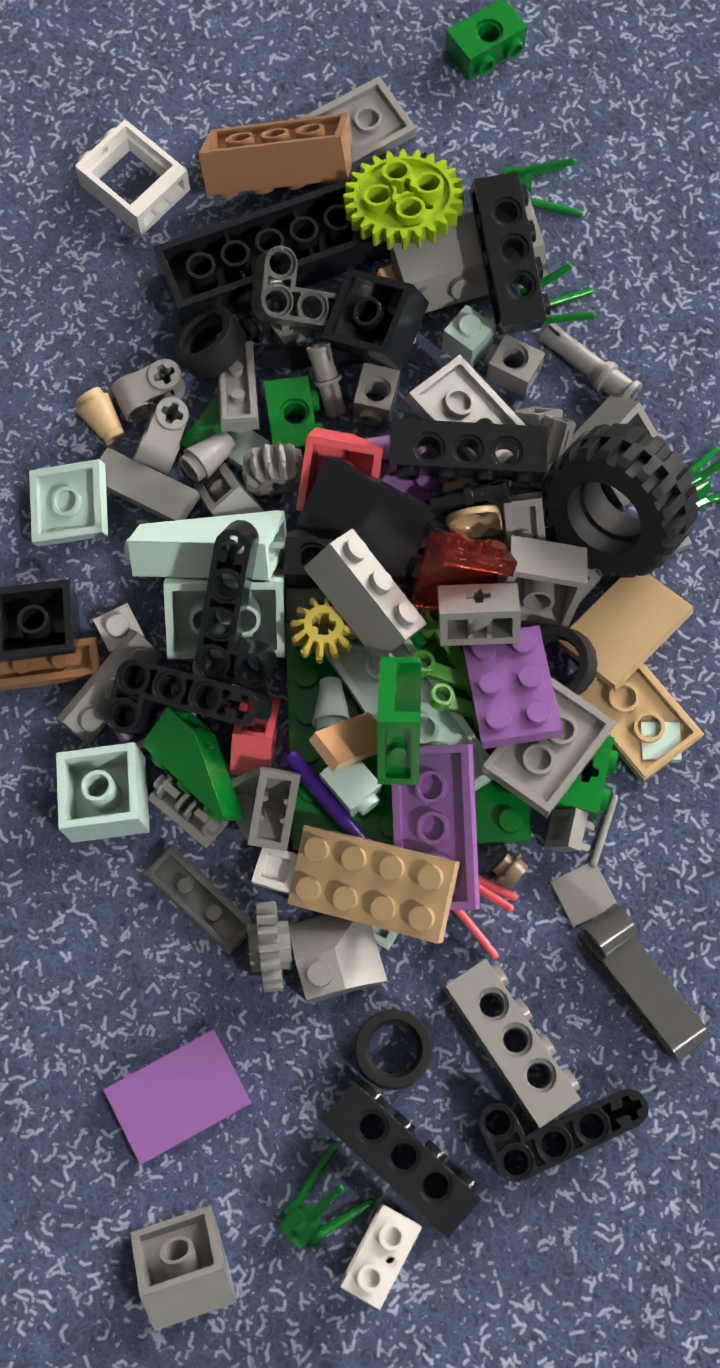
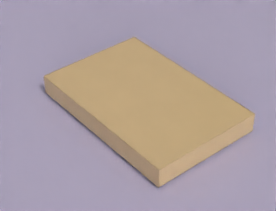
M650 574L644 576L636 575L635 578L618 579L570 628L578 630L590 640L597 656L598 666L595 675L616 691L693 614V606ZM557 640L558 647L580 663L579 654L575 647L567 641Z
M644 663L616 691L595 675L588 689L578 695L617 722L614 730L609 735L614 737L613 749L618 751V755L641 783H644L669 764L673 758L680 753L682 754L704 736L700 728ZM640 722H659L660 733L653 738L644 737L641 735ZM664 722H680L681 742L658 760H642L641 742L654 743L658 741L665 731Z

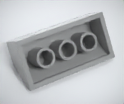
M529 197V204L525 207L528 220H533L536 231V241L532 244L535 257L539 256L541 258L543 277L548 275L545 244ZM472 208L463 210V215L457 216L456 227L448 226V236L436 233L435 244L424 239L422 240L421 249H418L414 242L408 244L406 251L402 250L400 243H395L394 247L390 250L396 279L414 284L429 301L425 313L489 294ZM498 211L495 213L500 222L512 223V218L507 212ZM503 248V253L508 259H520L519 253L514 248ZM518 283L510 284V288L515 287V286H518V285H521V284H518Z

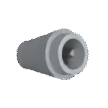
M221 431L184 449V455L179 458V463L187 476L194 482L198 483L202 479L208 480L231 452L236 449V444L227 432Z

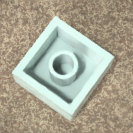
M135 742L56 753L58 829L72 843L150 833L146 758Z

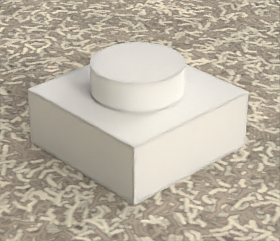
M128 603L93 619L110 654L131 629L139 632L145 638Z
M262 847L251 883L289 895L298 854Z

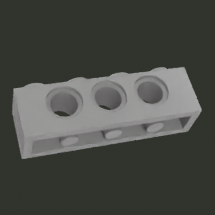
M485 958L445 985L443 990L535 1129H538L580 1101L581 1098L576 1091L581 1087L567 1067L563 1070L560 1069L552 1057L557 1053L556 1049L545 1033L542 1032L537 1035L529 1023L533 1016L520 997L514 1000L505 986L510 984L504 971L497 963L491 966ZM490 995L500 1001L502 1009L499 1016L488 1017L482 1013L480 1009L482 997ZM516 1030L523 1035L525 1045L521 1052L514 1053L505 1047L503 1037L506 1031ZM531 1065H540L547 1071L548 1082L543 1088H535L529 1083L527 1071Z

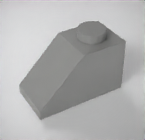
M224 462L208 480L202 479L198 483L195 482L193 484L215 517L265 512L256 498L247 491V488Z

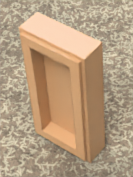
M366 712L315 732L309 742L331 771L334 772L377 754V721L370 712Z

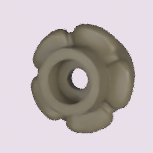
M507 852L504 853L491 869L495 873L493 882L495 884L500 883L506 889L511 888L528 868V865L520 859L522 855L516 853L511 856Z

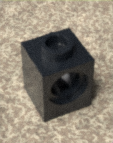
M286 537L284 556L285 587L319 588L306 572L302 563L308 558H314L333 539Z

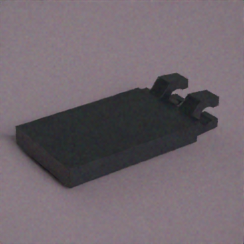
M332 455L326 457L295 524L296 527L318 538L333 539V541L353 529L360 539L365 542L368 549L386 572L397 578L400 575L406 577L407 573H409L411 576L427 584H430L431 580H433L440 564L417 553L424 538L428 542L447 550L457 532L434 519L435 515L431 513L433 506Z

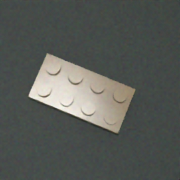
M304 825L287 904L440 944L443 943L460 862L329 829Z

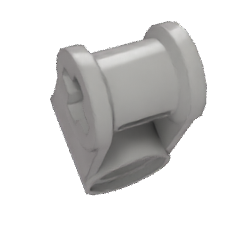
M160 359L134 373L117 379L111 386V392L125 419L129 423H138L149 418L162 399L175 397L181 400L185 395L186 386L181 378L182 374L177 363L170 359ZM160 369H163L164 374H160ZM169 380L170 383L165 384L164 381Z
M167 397L158 403L149 418L146 429L142 433L133 456V461L167 475L169 474L180 447L179 442L189 417L188 408L183 401L175 397ZM165 414H169L172 416V424L165 421Z

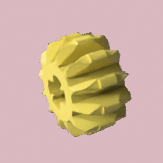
M312 597L309 599L310 610L301 606L296 609V615L299 619L292 620L290 623V629L296 633L292 636V643L294 646H303L301 656L304 658L309 657L315 652L316 663L321 664L324 661V655L329 654L330 659L336 663L339 660L338 650L350 653L352 645L349 641L357 639V636L335 607H332L327 597L324 599V605H319L317 600ZM320 625L329 626L327 635L319 634Z

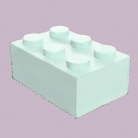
M275 569L269 580H252L242 633L243 638L270 645L277 657H285L284 569ZM165 577L163 585L167 659H195L208 578ZM223 579L227 586L238 588L236 579ZM216 612V617L222 624L231 625V619L226 613ZM209 649L213 658H224L220 651Z

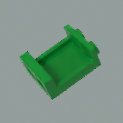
M418 657L380 658L377 713V784L419 785L422 660Z

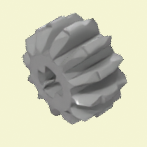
M280 442L274 445L265 443L261 448H252L251 453L243 456L242 475L247 491L254 493L255 496L267 495L269 498L274 495L283 496L284 493L295 492L300 486L304 457H302L301 450L295 448L293 444L281 445Z

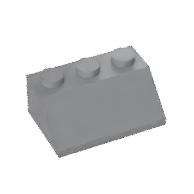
M353 529L330 542L304 567L377 662L380 661L381 657L389 655L427 625L415 606L411 604L393 581L390 574L386 572L368 549L365 542L360 539Z

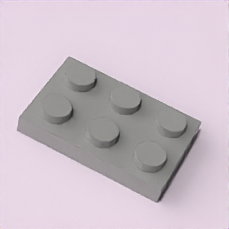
M380 76L301 117L309 118L349 113L351 171L360 167L361 163L366 164L373 160L372 156L379 157L386 153V151H390L416 137L417 131L416 126Z
M458 355L409 392L405 398V401L422 420L526 426L461 355ZM462 447L457 450L459 458L464 461H473L477 458L476 453L471 448ZM506 449L496 452L498 460L505 464L514 457L513 453Z
M552 677V685L562 726V737L497 747L481 769L484 774L546 818L617 724L615 720Z

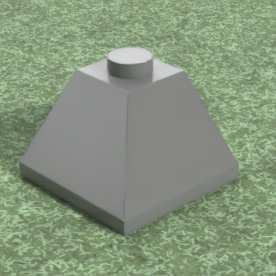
M327 914L289 925L297 970L305 999L309 1004L387 982L372 926Z

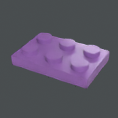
M539 625L521 628L520 643L462 645L482 750L562 737L561 721Z

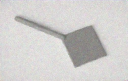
M612 794L590 862L550 881L573 927L600 915L613 904H617L597 865L618 801L617 794Z

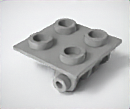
M225 762L230 779L240 776L230 774V765ZM169 773L167 776L164 774L160 775L153 784L155 790L148 796V800L207 849L230 821L219 822L209 817L203 810L204 804L195 796L182 791L176 784L178 779L172 773Z

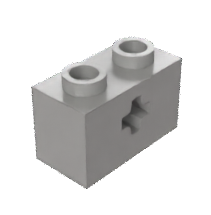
M517 583L438 586L440 646L520 643L521 608Z

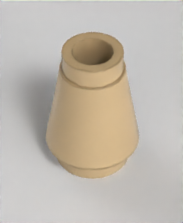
M96 387L85 392L76 400L77 414L104 440L106 445L113 444L125 435L109 393H103L100 387Z

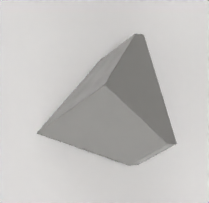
M260 766L231 779L244 815L241 821L235 822L245 837L247 845L287 851L301 773Z

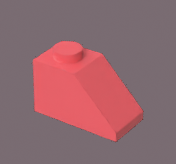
M267 697L272 706V713L269 721L263 726L252 728L234 724L231 742L230 774L242 775L260 766L272 768L281 698ZM240 703L239 710L252 714L253 706Z

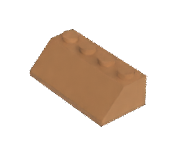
M349 113L211 129L198 153L207 196L218 195L219 198H231L238 195L239 192L253 191L254 194H266L279 187H288L289 190H300L313 183H323L324 186H330L347 180L352 167Z

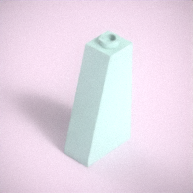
M276 510L139 524L130 538L126 540L125 558L131 563L133 576L208 578L217 536L231 522L245 520L250 522L259 534V544L252 580H269L285 552V539L287 537L285 512ZM233 536L231 539L236 541V548L231 558H235L236 553L243 547L238 544V537ZM222 574V579H236L231 574Z

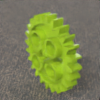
M401 149L398 157H394L390 151H386L385 160L372 156L373 165L361 163V173L352 172V182L345 184L346 194H343L344 208L347 221H351L352 230H360L362 240L372 236L373 246L379 245L382 241H387V250H391L395 243H400L402 250L406 251L408 244L414 242L418 249H421L422 240L424 239L435 244L436 233L448 236V226L456 227L457 216L463 215L464 189H462V179L456 178L455 167L447 169V160L445 159L435 163L433 153L429 154L425 159L421 158V153L418 149L414 152L413 156H407L405 149Z

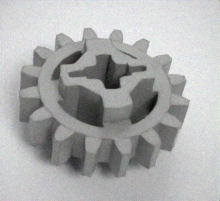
M276 901L256 903L257 924H247L249 959L252 973L262 972L264 993L284 991L283 970L293 969L288 920L278 921Z

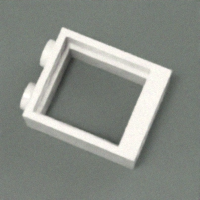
M124 120L116 128L110 129L105 134L103 140L91 151L85 152L75 165L80 186L140 236L190 191L187 169L127 120ZM129 151L161 176L131 205L100 180Z
M381 1203L341 1279L340 1287L380 1310L422 1227ZM394 1257L392 1262H386L387 1258Z

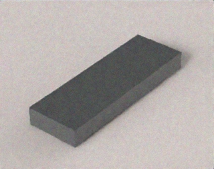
M169 845L144 871L143 875L229 956L248 938L247 924L255 923L172 845Z

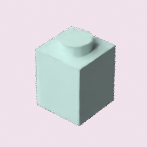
M466 304L444 329L441 350L453 359L461 355L473 368L491 348L496 325Z
M362 761L334 772L327 767L319 774L321 781L351 817L358 812L362 816L367 814L380 802L378 795L381 793L382 784H377V778Z

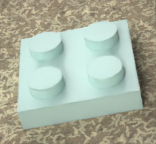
M96 459L29 470L31 540L33 544L39 547L108 536L104 462Z

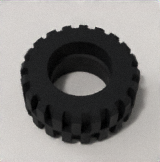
M614 423L611 427L608 424L595 426L591 431L584 432L550 466V471L545 475L543 482L542 501L543 507L547 508L545 518L548 526H553L555 530L553 535L558 543L563 542L564 544L587 548L588 568L591 570L595 568L600 569L601 574L610 577L618 573L620 578H635L636 575L644 576L652 573L656 568H660L687 538L693 529V523L697 520L698 505L696 503L698 501L696 486H691V482L694 479L689 467H683L680 454L676 450L672 452L665 446L666 441L659 436L654 438L649 436L648 430L635 426L633 429H629L628 424ZM600 483L609 485L625 495L635 507L639 519L629 517L617 510L604 495Z

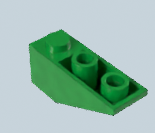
M167 707L141 744L152 754L150 757L151 761L159 768L172 773L178 779L176 784L182 791L199 799L204 804L203 810L209 817L219 822L241 821L244 815L215 734L192 712L175 707Z

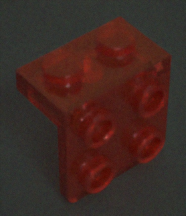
M430 531L411 595V601L415 607L438 611V586L494 584L497 574L513 577L517 561L509 552L507 546L497 540H478L453 532L444 534Z

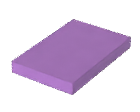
M214 1029L103 1089L140 1165L149 1162L252 1104Z

